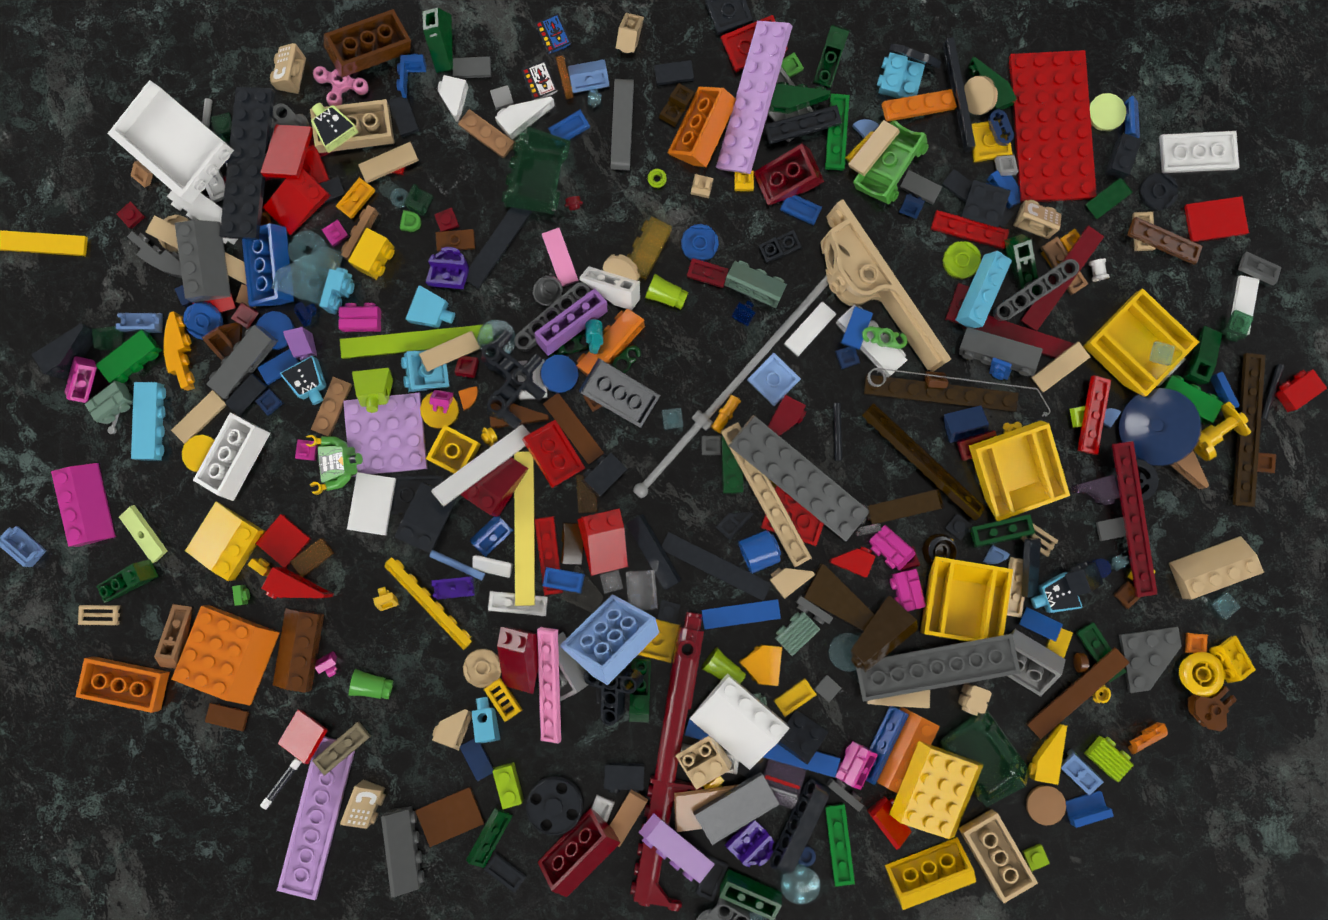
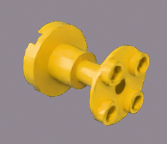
M1230 402L1225 403L1221 407L1226 420L1215 427L1210 425L1201 431L1199 442L1194 451L1205 461H1210L1217 456L1214 446L1223 441L1222 436L1230 430L1234 429L1245 437L1251 433L1246 424L1249 422L1246 415L1242 412L1238 413Z

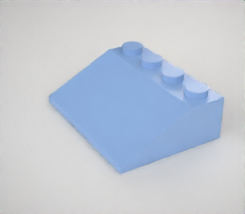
M612 594L560 646L593 677L608 685L659 634L655 617Z

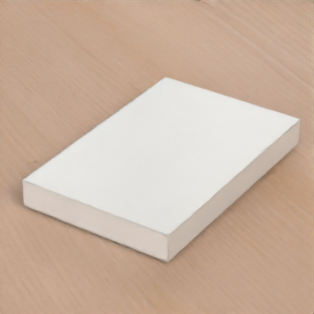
M357 472L347 526L348 530L387 535L396 478Z

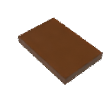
M471 787L415 810L430 847L485 824Z

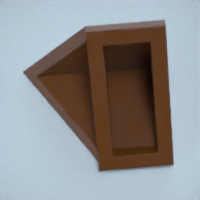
M235 322L218 326L204 335L202 339L223 360L233 352L234 345L242 340V325Z

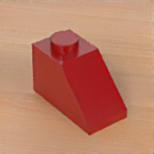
M861 547V549H853L831 558L829 563L867 578L876 556L871 554V550Z

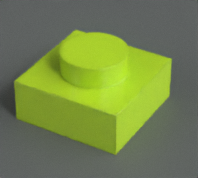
M1085 406L1070 409L1073 427L1082 426Z
M1041 844L1022 851L1031 871L1050 864Z

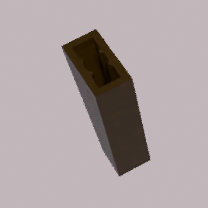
M940 489L869 505L867 519L872 521L873 525L942 509L944 505Z
M824 564L819 565L803 598L864 631L875 614Z
M888 596L851 649V661L858 669L861 668L866 673L918 630L917 619L891 596Z

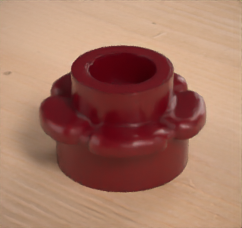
M580 196L569 197L565 199L566 205L564 206L569 207L570 211L580 209L583 201H581Z

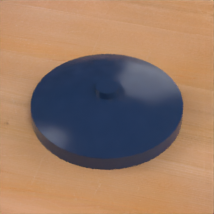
M1165 388L1153 389L1146 397L1140 394L1134 397L1123 410L1119 423L1122 442L1134 441L1136 459L1147 461L1148 464L1155 466L1171 465L1186 458L1197 446L1202 431L1201 417L1193 402L1183 394Z

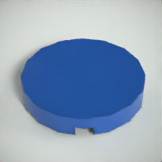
M703 224L691 226L683 233L681 239L682 251L691 261L692 258L704 262L710 260L716 254L719 245L717 234L712 228Z
M204 301L196 302L187 307L184 312V325L186 324L188 332L195 338L202 339L204 335L223 325L221 313L211 303Z
M275 311L264 314L256 324L263 327L278 340L272 348L277 350L288 345L283 331L295 329L293 321L287 315Z
M554 355L548 358L542 364L540 370L542 383L549 391L555 393H562L572 389L578 379V368L575 362L564 355Z

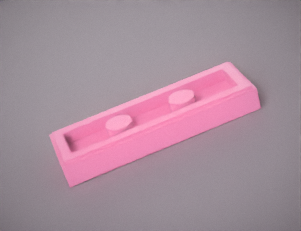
M560 228L542 233L556 276L561 282L562 287L579 282Z

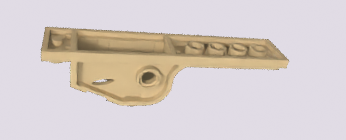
M839 201L826 216L832 229L820 242L822 254L825 255L826 275L831 291L836 293L838 298L849 306L854 304L860 306L870 300L881 301L901 332L906 335L907 341L926 369L931 372L935 371L950 361V356L845 201Z

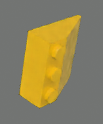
M215 502L185 551L215 574L227 581H233L237 578L257 546L255 543L265 533V530L222 504Z

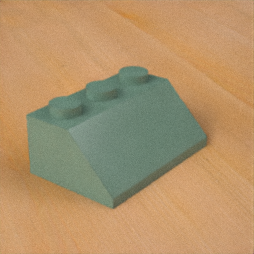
M734 261L727 274L725 286L776 308L787 285L784 283V280L776 276L773 278L767 276V273L761 269L754 270L746 262Z

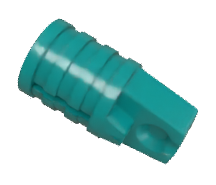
M591 319L585 324L586 342L589 344L590 353L597 354L600 345H603L602 322L597 319Z

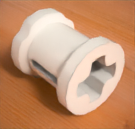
M1105 258L1088 263L1092 268L1093 282L1109 278V274L1106 272Z

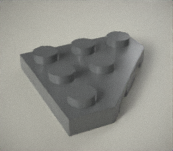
M1178 627L1119 635L1122 655L1130 662L1124 667L1126 670L1125 676L1128 692L1135 693L1151 690L1182 646Z

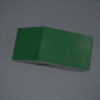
M1120 178L1085 205L1095 218L1098 219L1133 193V191Z

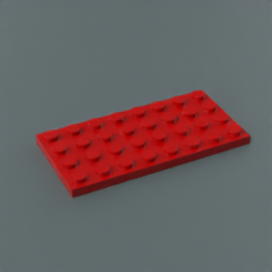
M1085 50L1010 54L1011 88L1017 98L1012 107L1020 203H1023L1025 200L1046 202L1093 199L1097 194Z

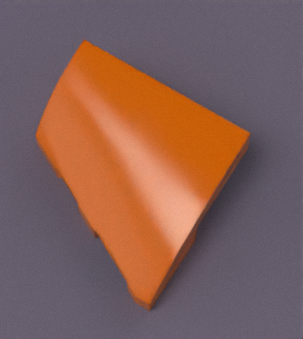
M1158 722L1142 730V735L1130 741L1131 745L1128 746L1131 754H1136L1166 737L1168 732L1165 724Z

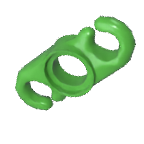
M869 326L862 332L865 342L871 341V343H877L880 347L901 349L907 344V337L904 333L900 334L903 342L898 344L896 337L899 336V333L893 332L888 328ZM869 331L874 335V338L871 340L867 337ZM882 333H886L889 336L887 343L881 340Z

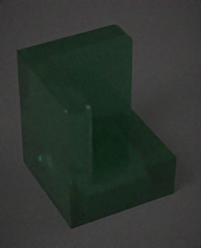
M413 184L404 205L407 209L425 216L433 195Z
M116 326L92 329L93 345L98 350L117 349L124 343L123 332L116 329Z

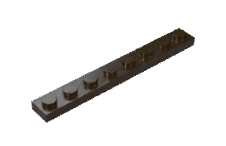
M1243 354L1239 413H1244L1248 418L1249 422L1246 424L1251 433L1246 437L1239 433L1237 435L1232 504L1236 506L1255 507L1266 356L1261 354Z
M868 375L865 377V395L965 407L981 405L983 409L1017 412L1018 393L950 384H948L947 388L928 387L925 381L886 377L883 385L874 387L868 382ZM870 375V379L874 384H882L883 376Z
M874 403L864 412L862 416L891 442L898 451L905 455L940 490L949 496L952 502L964 510L966 515L970 516L974 521L982 515L986 507Z

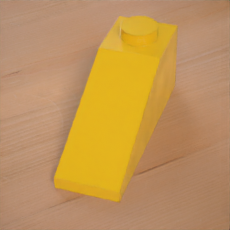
M1059 723L1034 755L1032 763L1028 767V774L1031 779L1058 785L1067 731L1066 725Z

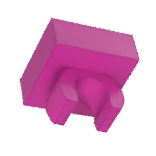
M339 220L322 229L333 247L349 237Z
M434 390L430 397V405H433V411L436 412L438 406H442L444 408L443 413H446L453 400V393Z
M298 439L295 458L316 461L318 444L310 447L306 444H313L314 441Z
M334 651L316 660L315 669L319 674L323 671L329 677L336 674L337 656Z

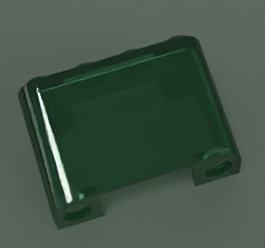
M527 127L524 132H521L518 140L516 139L513 145L515 154L514 157H511L509 163L511 173H508L505 182L508 187L502 196L504 206L554 214L560 197V192H556L561 165L568 157L571 141L531 127Z

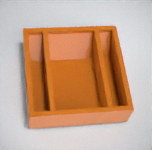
M210 605L201 606L171 680L225 701L250 706L280 632Z

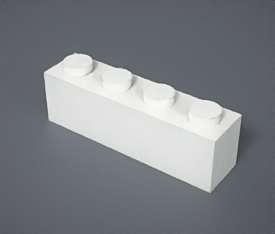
M173 191L168 194L167 197L173 201L171 205L179 211L182 209L188 212L186 216L190 219L221 222L222 208L200 193L192 204L180 198ZM223 238V242L225 244L227 243V241H229L234 245L235 242L238 240L231 238Z
M855 304L836 322L844 333L853 309L857 307ZM870 321L869 326L879 327L875 321ZM871 331L867 333V337L869 338V340L874 338V335ZM881 334V340L887 343L889 336ZM863 339L860 350L878 368L897 370L907 361L905 358L906 354L901 349L880 347L877 343L865 342ZM883 370L886 377H890L895 372Z

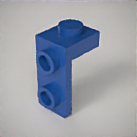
M411 54L401 55L400 63L397 64L398 75H400V79H397V90L401 91L403 98H407L408 72H426V62L423 55Z
M993 358L990 374L997 379L1008 380L1012 371V364Z

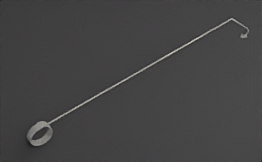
M874 368L867 376L868 382L874 387H879L885 383L886 374L883 370L1037 389L1044 400L1039 389L883 368ZM878 370L877 373H882L884 379L882 384H874L871 381L870 374L872 371ZM1044 400L1047 408L1049 409V413L1043 412L1044 414L1042 416H1047L1050 414V408Z

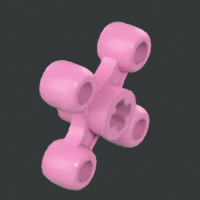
M318 66L313 70L314 79L318 83L328 82L333 86L332 91L326 97L327 103L330 106L342 105V93L347 92L349 89L354 90L359 95H365L369 90L368 83L363 78L353 79L349 75L341 78L337 69L329 72L322 66Z

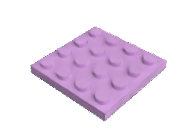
M421 393L390 396L388 403L378 405V411L375 413L367 412L366 407L360 406L358 399L343 401L348 447H354L355 453H360L363 458V462L357 465V472L375 475L428 469L424 423L421 415Z

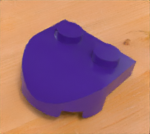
M444 247L436 255L432 254L428 261L430 269L426 279L427 285L464 289L469 268L463 254L453 247Z
M753 820L741 827L725 846L743 865L747 867L756 864L761 866L771 858L774 841L766 829L759 822Z

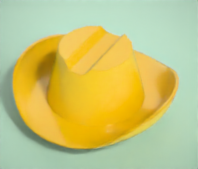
M1193 653L1187 656L1179 667L1181 682L1195 695L1203 697L1214 696L1224 684L1225 674L1222 663L1216 656L1210 653Z

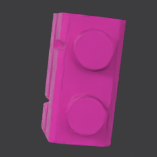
M346 303L345 307H339V329L342 332H381V309L374 303H364V306Z
M81 357L73 358L67 381L68 384L65 388V395L68 400L88 402L97 369L94 360Z
M886 525L869 541L872 546L870 549L877 556H884L886 558L885 563L892 569L896 567L898 570H901L915 556L914 549Z
M917 569L893 573L890 585L892 590H896L897 597L894 600L907 611L926 607Z
M852 741L845 750L846 756L843 762L839 763L836 778L851 787L861 790L878 754Z

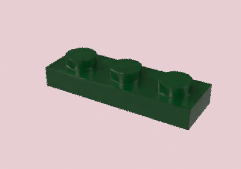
M1094 622L1089 623L1076 632L1095 663L1112 650ZM1123 668L1108 682H1112L1119 676L1123 675L1124 673H1126V670Z
M494 808L466 859L469 864L482 868L486 866L512 818L509 812Z

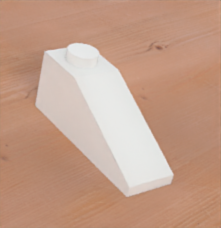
M546 97L510 105L507 108L501 109L495 119L506 135L513 140L555 106L554 99Z
M589 266L580 276V281L587 284L591 289H596L602 297L615 306L632 310L640 300V281Z

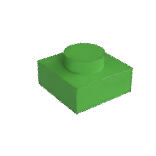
M246 585L232 586L234 605L248 604L250 592Z

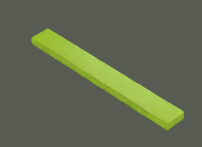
M492 324L340 339L341 358L347 359L429 350L470 331L473 332L478 345H486L493 341Z

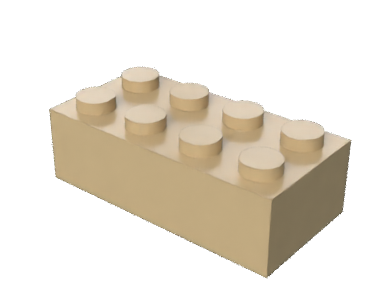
M386 99L335 106L355 125L358 133L333 151L395 144L390 107ZM310 109L311 120H312L314 117H316V115H315V113L312 111V109ZM312 124L316 149L319 153L327 152Z
M993 809L958 828L997 897L1003 903L1038 884L1000 816Z

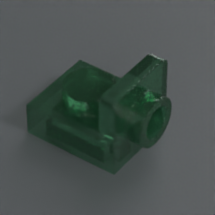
M1234 310L1227 327L1221 331L1222 335H1225L1226 339L1234 342L1246 338L1254 317Z

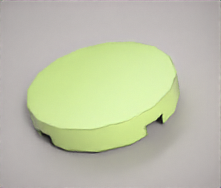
M1111 93L1095 97L1090 103L1091 125L1097 130H1104L1106 132L1117 129L1126 117V106L1123 100Z

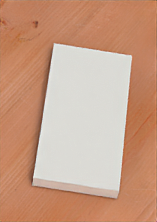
M1236 131L1163 134L1159 136L1162 173L1237 170L1239 168Z

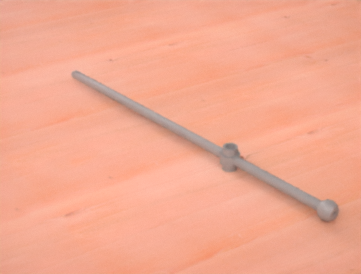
M827 275L706 412L702 413L698 410L694 414L692 419L695 421V424L644 482L634 486L633 492L640 498L645 497L648 494V487L701 428L707 431L714 422L710 420V417L829 284Z

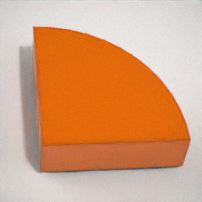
M477 386L458 391L463 410L470 408L476 401L478 396Z

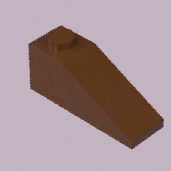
M496 403L490 405L493 410L501 409ZM512 404L509 407V411L522 420L520 425L550 421L549 416L516 404ZM490 416V424L493 429L509 427L502 419L497 420Z

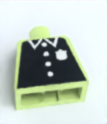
M317 103L312 107L316 117L311 122L328 153L358 133L355 125L334 105L325 109L321 103Z

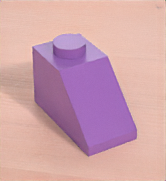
M303 327L283 331L293 357L303 361L310 356H317L311 332Z

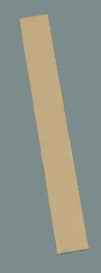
M738 422L721 431L728 445L742 429ZM729 447L793 566L797 567L811 559L806 546L770 480Z

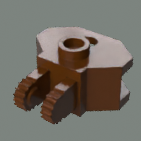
M1222 686L1220 691L1211 697L1191 695L1188 698V711L1201 726L1211 730L1223 731L1227 727L1228 708L1237 699L1232 695L1221 702L1220 699L1229 691L1226 686Z

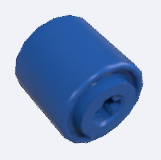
M768 530L738 541L742 556L752 574L781 561V552L777 541Z

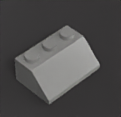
M1014 629L1011 634L1013 635L1021 673L1009 675L1008 677L1037 695L1042 696L1062 675L1066 659Z
M564 632L558 635L560 701L588 686L583 677L586 670L560 646L567 639Z

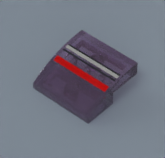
M768 759L763 773L764 778L779 804L794 809L805 778L806 769Z

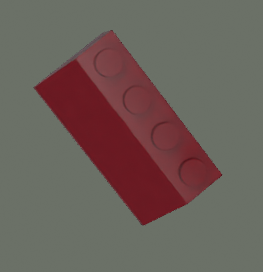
M590 808L579 819L578 823L566 832L538 861V864L551 891L568 897L621 842L613 828Z

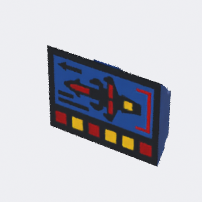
M559 13L534 23L547 53L557 52L572 43Z

